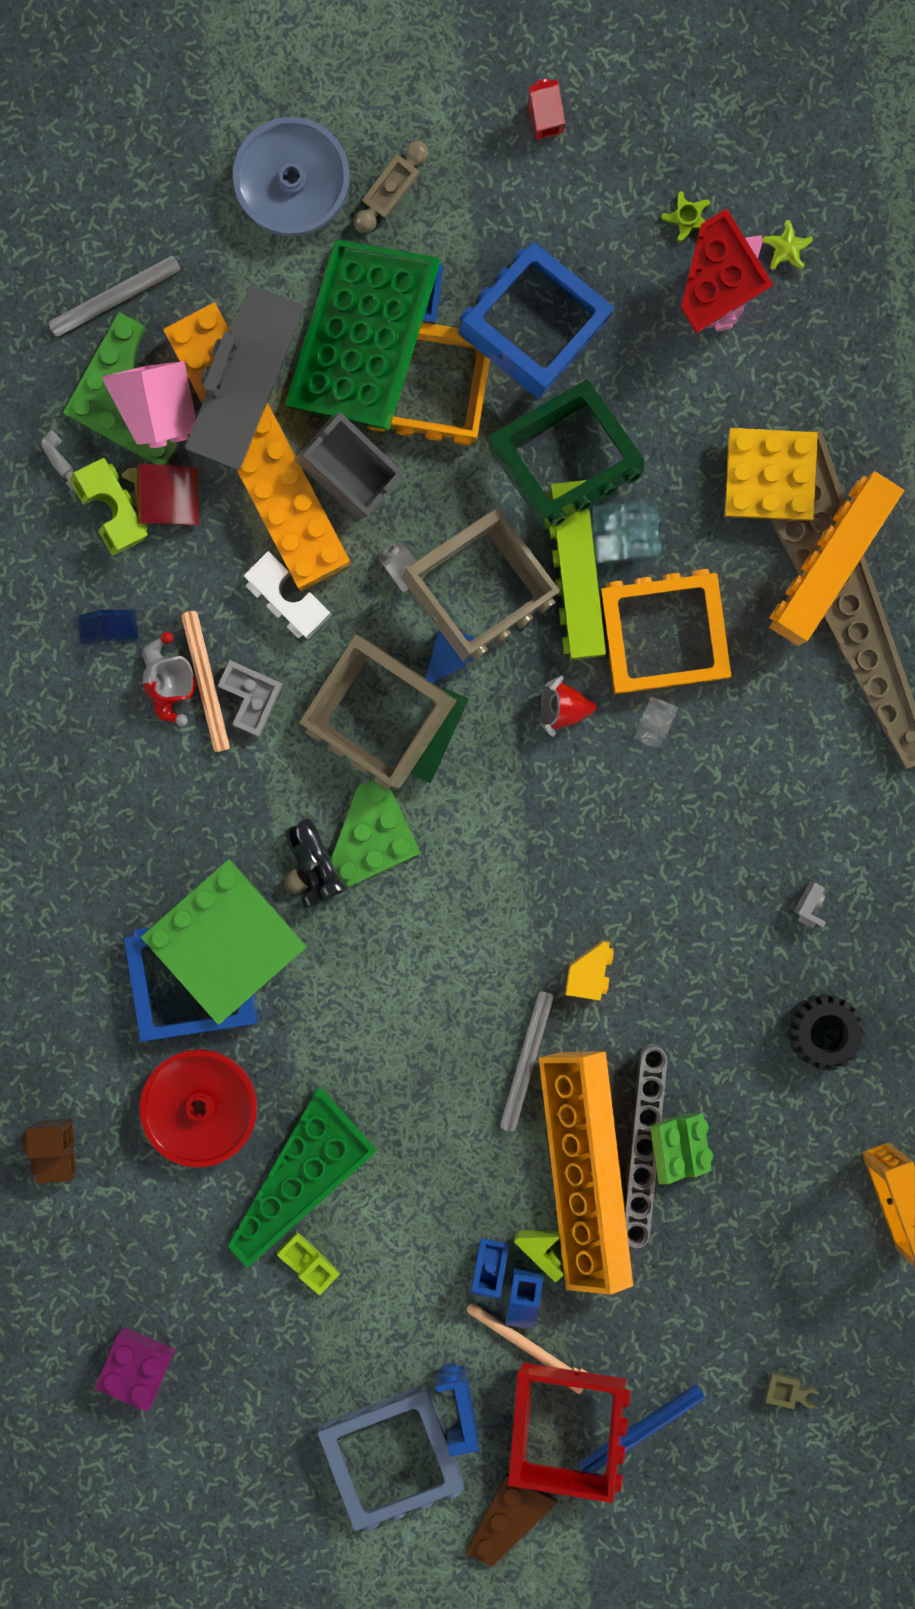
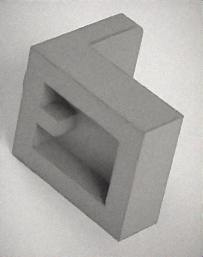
M809 882L793 911L800 915L799 922L812 929L815 925L824 927L826 923L811 914L813 910L817 911L825 899V895L822 894L825 888L815 882Z

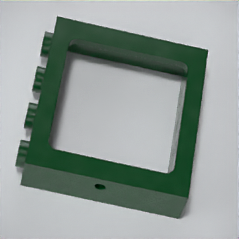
M588 379L488 436L490 452L544 530L551 526H560L573 513L584 512L597 499L601 497L607 498L614 494L621 485L637 481L644 471L645 459ZM587 405L623 456V460L560 497L551 500L546 496L513 447Z

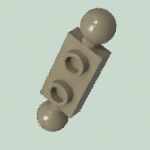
M411 142L406 148L405 160L396 154L364 196L362 204L368 209L359 211L353 219L354 227L359 233H371L376 227L377 215L386 221L420 176V171L414 166L423 164L429 155L428 148L423 142Z

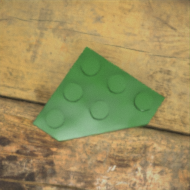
M374 780L357 787L332 855L333 860L331 862L339 875L345 879L348 887L420 854L391 788L386 789Z

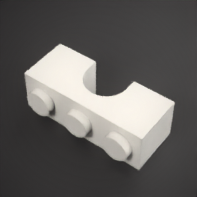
M268 551L244 575L249 581L245 586L257 598L262 594L269 601L266 607L277 618L283 615L290 622L286 627L298 639L302 635L309 639L332 614L310 592L299 602L293 603L284 600L281 588L283 583L291 576V573Z

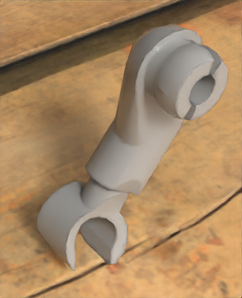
M51 430L46 436L42 437L41 446L60 476L67 479V482H65L67 486L76 492L69 481L73 474V468L55 448L62 443V440Z

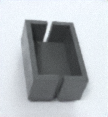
M341 412L330 417L314 435L315 438L310 440L294 459L302 469L357 520L367 517L384 498L383 494L388 493L404 474Z

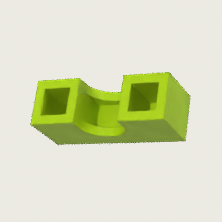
M102 458L74 472L69 481L83 505L94 500H100L110 506L113 513L112 520L103 524L98 532L111 555L114 556L142 542L148 535L146 532L148 528L146 524H138V516L132 507L133 501L126 489L122 490L117 481L119 477L114 466L108 464L105 458Z

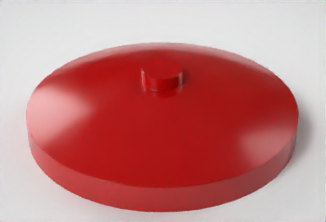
M187 1050L166 1059L149 1076L140 1099L142 1127L152 1146L170 1161L188 1167L213 1166L235 1155L247 1142L257 1119V1096L248 1074L233 1059L213 1050Z

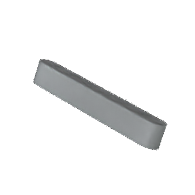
M655 1044L644 1046L640 1050L638 1059L624 1211L627 1236L629 1229L633 1226L641 1227L643 1233L635 1239L628 1236V1245L632 1248L645 1246L649 1241L656 1179L653 1143L646 1152L638 1151L636 1146L641 1139L652 1141L650 1126L662 1120L667 1056L662 1048ZM651 1051L660 1053V1061L654 1066L647 1065L645 1061L646 1055ZM649 1080L656 1081L658 1087L655 1093L645 1094L642 1090L644 1083ZM647 1109L654 1111L655 1116L650 1123H642L639 1117L642 1111ZM639 1168L649 1170L648 1177L643 1181L634 1179V1172ZM643 1197L646 1199L645 1206L639 1210L633 1209L631 1202L634 1198Z

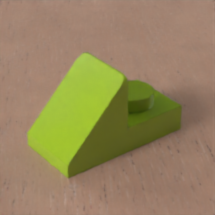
M559 1230L518 1231L514 1236V1242L556 1283L564 1275L563 1260L555 1251L551 1250L548 1252L547 1250L559 1239Z

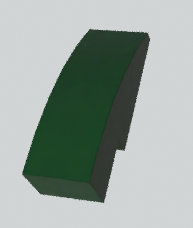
M442 687L441 690L457 701L410 772L411 775L429 783L432 782L469 700V698L445 687Z

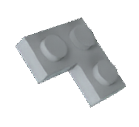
M229 660L218 687L244 698L232 725L260 737L283 683Z

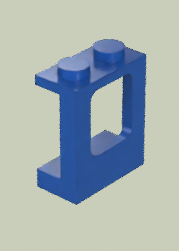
M457 1363L446 1364L441 1367V1370L436 1371L435 1387L436 1392L452 1389L455 1391L461 1425L448 1428L447 1447L449 1457L479 1451V1439L465 1365L458 1367Z

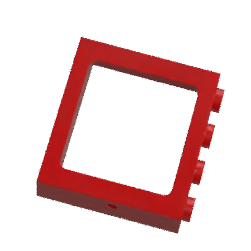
M522 1363L517 1376L508 1486L613 1503L615 1494L621 1493L623 1475L618 1474L619 1464H624L626 1447L621 1446V1436H626L628 1428V1418L623 1417L624 1407L629 1408L631 1390L626 1389L627 1378ZM538 1381L602 1391L612 1395L606 1473L595 1474L534 1464L527 1460L533 1382Z

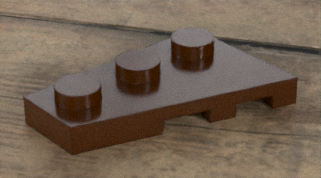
M508 1473L505 1474L466 1549V1554L491 1567L558 1503L556 1498L542 1491L508 1486Z

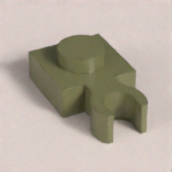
M771 1371L764 1401L765 1403L793 1410L796 1401L801 1402L807 1408H816L814 1402L806 1400V1396L810 1393L819 1395V1392L812 1386L801 1388V1381L797 1377Z

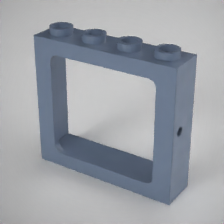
M428 1384L319 1424L317 1433L354 1531L374 1529L381 1521L389 1518L391 1521L398 1520L404 1517L407 1511L415 1508L417 1510L427 1509L434 1504V1501L441 1498L445 1500L453 1499L464 1490V1479L455 1456L449 1457L447 1434ZM408 1410H418L444 1476V1482L373 1510H363L337 1439L340 1436Z

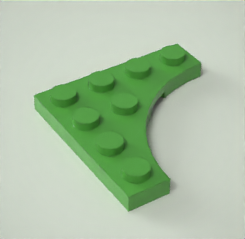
M119 312L65 407L63 414L152 464L168 465L179 445L176 442H171V439L166 440V446L150 448L149 444H136L103 381L102 376L134 369L137 349L146 329L144 325Z

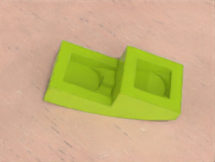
M296 1230L276 1250L277 1256L295 1270L299 1278L319 1295L340 1275L337 1269Z

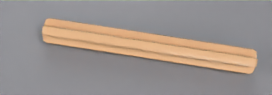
M188 611L181 615L213 749L215 752L228 750L230 745L198 614L196 611Z

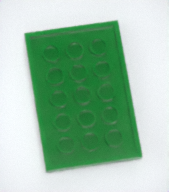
M336 239L285 406L290 409L326 417H332L341 412L350 422L389 430L441 261L434 256Z

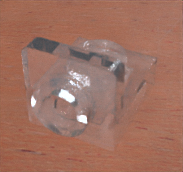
M651 696L634 737L645 745L660 748L669 732L678 707Z

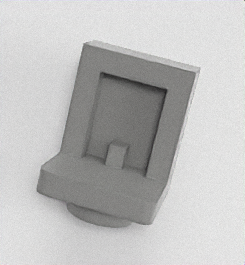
M398 542L386 547L382 555L378 557V560L404 593L409 588L401 579V576L406 568L417 561L403 543Z

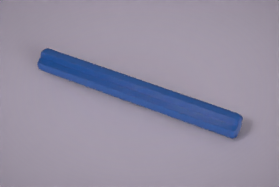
M697 1385L692 1386L627 1429L626 1436H621V1446L626 1447L625 1452L702 1402L705 1397L701 1389ZM609 1442L579 1462L581 1471L595 1473L607 1465Z

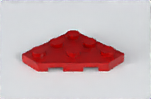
M727 208L703 222L699 229L680 308L695 334L766 292L774 285Z

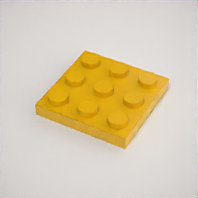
M730 428L728 434L724 517L813 521L818 432Z

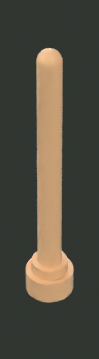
M474 1303L468 1305L467 1312L544 1365L587 1372L582 1368H570L509 1326H506ZM568 1387L577 1394H580L583 1388Z

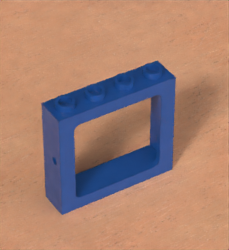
M533 242L527 250L522 247L512 260L514 264L509 269L504 267L495 278L497 283L492 288L487 286L477 298L479 303L474 308L469 306L459 318V321L462 323L458 334L536 398L540 399L607 323L615 307L538 244ZM530 264L593 315L546 368L538 365L483 318Z
M149 928L131 930L132 936L124 938L140 1042L256 1024L259 1021L255 994H253L239 1007L237 1013H232L219 1025L212 1017L154 1025L142 949L148 945L141 938Z

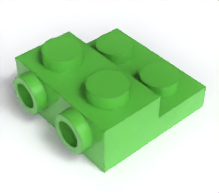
M683 1113L650 1126L659 1184H671L685 1177H697L712 1171L711 1161L713 1153L708 1148L706 1136L709 1127L703 1117V1113Z

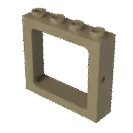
M498 507L406 568L401 576V579L463 662L471 656L474 660L481 657L488 651L486 646L491 642L501 643L511 635L509 630L517 625L519 629L533 620L532 614L537 610L543 613L556 603L554 598L560 592ZM482 536H488L530 591L532 600L473 641H468L425 585L422 578Z
M356 634L299 723L307 728L305 733L319 742L321 739H324L330 744L328 746L330 751L340 757H343L344 754L352 759L350 764L363 773H366L367 770L375 775L373 780L386 789H389L390 786L401 788L457 700L367 639ZM369 658L435 701L434 708L394 768L388 767L329 725L330 717Z

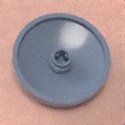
M283 117L262 124L244 140L235 157L233 184L243 211L255 224L273 234L296 237L320 230L337 216L348 195L350 172L345 152L339 141L330 131L308 119Z

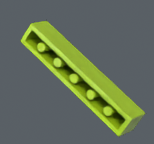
M586 480L551 484L550 492L545 494L549 499L554 500L586 482ZM588 508L584 512H575L568 516L567 520L558 527H549L550 539H556L557 550H552L554 568L559 567L560 579H555V585L560 590L557 597L562 596L564 607L559 608L560 625H566L567 633L566 637H562L563 653L569 654L570 660L604 657L606 655L590 511Z

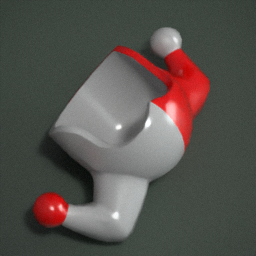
M165 632L161 635V638L149 643L142 650L147 666L142 679L143 687L147 695L153 699L155 712L160 720L176 722L178 726H185L188 722L187 716L174 713L172 704L192 696L195 686L192 667L184 657H163L160 654L162 647L165 644L172 643L174 640L170 632Z

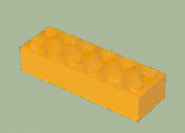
M876 471L868 477L863 475L860 480L856 481L848 494L852 499L850 501L847 500L844 505H841L832 519L836 524L834 526L831 525L828 530L826 529L817 542V545L820 546L819 550H815L812 555L810 554L801 567L805 572L802 576L799 575L796 579L794 578L787 588L785 594L789 597L786 601L783 600L780 604L778 603L769 616L773 620L769 626L770 629L797 646L809 640L905 491L904 489Z

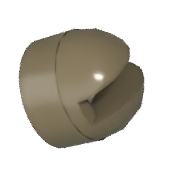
M297 868L288 873L284 879L285 889L289 893L299 894L309 888L306 878Z

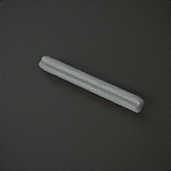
M170 256L49 321V327L55 336H60L180 271V266L175 257Z
M545 991L538 993L500 1123V1128L505 1131L514 1132L553 1002V995Z

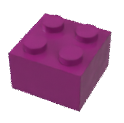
M123 1327L116 1337L95 1390L149 1412L176 1349Z

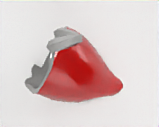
M562 675L546 683L541 698V717L543 721H540V724L552 737L556 735V729L576 724L596 710L595 702L586 699L573 687L562 683L564 679Z

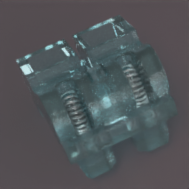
M629 502L593 506L594 532L605 534L595 537L596 563L613 565L624 561L660 557L661 542L659 541L658 532L659 513L657 512V504Z

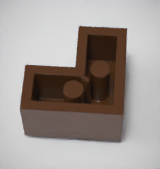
M72 1118L37 1121L28 1127L26 1133L22 1135L23 1151H27L28 1159H31L30 1170L32 1176H36V1183L62 1182L74 1179L76 1177Z

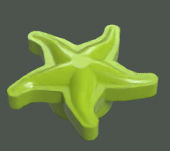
M680 191L677 200L678 209L671 214H662L663 221L678 225L680 234L677 241L679 243L684 241L692 229H700L701 224L705 222L701 217L702 211L710 206V200H702L696 203L688 202L684 198V192Z
M786 220L784 223L785 230L781 236H764L762 243L769 244L774 249L775 253L770 265L772 270L776 269L777 264L783 261H788L794 267L802 270L805 265L800 260L799 251L806 248L813 241V237L809 236L805 239L795 237L790 220Z

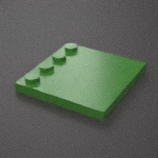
M228 859L141 936L145 943L218 1025L308 947L231 859Z

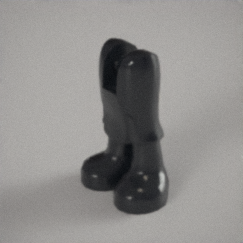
M304 819L297 826H292L285 831L288 845L300 865L301 873L306 874L310 885V890L302 897L304 909L326 901L348 889L345 879L339 875L331 861L333 859L325 851L319 833L310 819Z

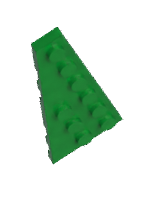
M320 1085L228 1245L230 1250L247 1268L378 1150Z

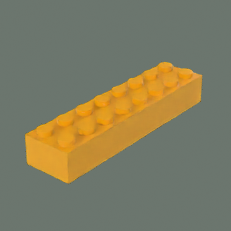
M559 1052L539 1057L566 1290L611 1295L632 1287L633 1279L606 1052Z

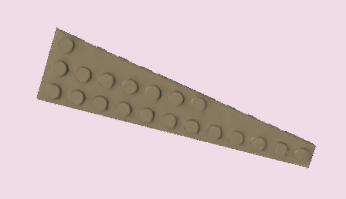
M821 429L815 431L818 432L813 521L769 519L800 576L805 572L801 569L803 563L810 554L812 555L815 550H819L820 546L817 545L819 538L826 529L828 530L831 525L834 526L836 524L832 519L840 506L846 502ZM863 554L823 619L904 769L915 766V701Z

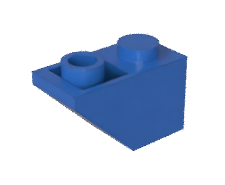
M513 1267L505 1321L506 1326L534 1329L543 1283L541 1270Z

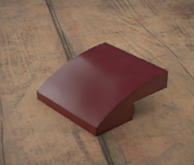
M158 464L136 465L138 524L160 526L168 524L181 526L199 525L198 467Z

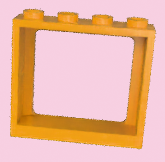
M422 322L417 340L475 349L477 355L465 425L456 427L393 417L390 429H397V434L413 436L414 432L425 434L426 439L442 441V437L453 438L454 443L466 446L470 445L471 442H477L490 359L458 334L460 328ZM368 426V427H367V429L373 430V431H378V432H384V431H385V429H380V428L371 427V426Z
M709 569L692 571V576L682 578L680 573L663 575V580L653 582L651 577L634 579L635 584L624 586L623 581L605 583L606 588L600 590L613 694L716 681L732 677L717 573L710 574ZM702 588L706 600L714 658L713 667L630 678L627 672L618 601L626 597Z
M888 1142L861 1153L895 1247L915 1268V1165L911 1159ZM888 1198H892L891 1204L887 1203Z

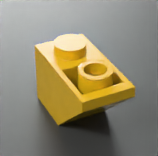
M600 941L569 964L565 987L566 995L600 1001L602 994L607 995L609 977H605L606 965H612L614 949L609 948L610 942Z

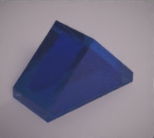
M97 610L78 615L80 644L139 639L136 610Z

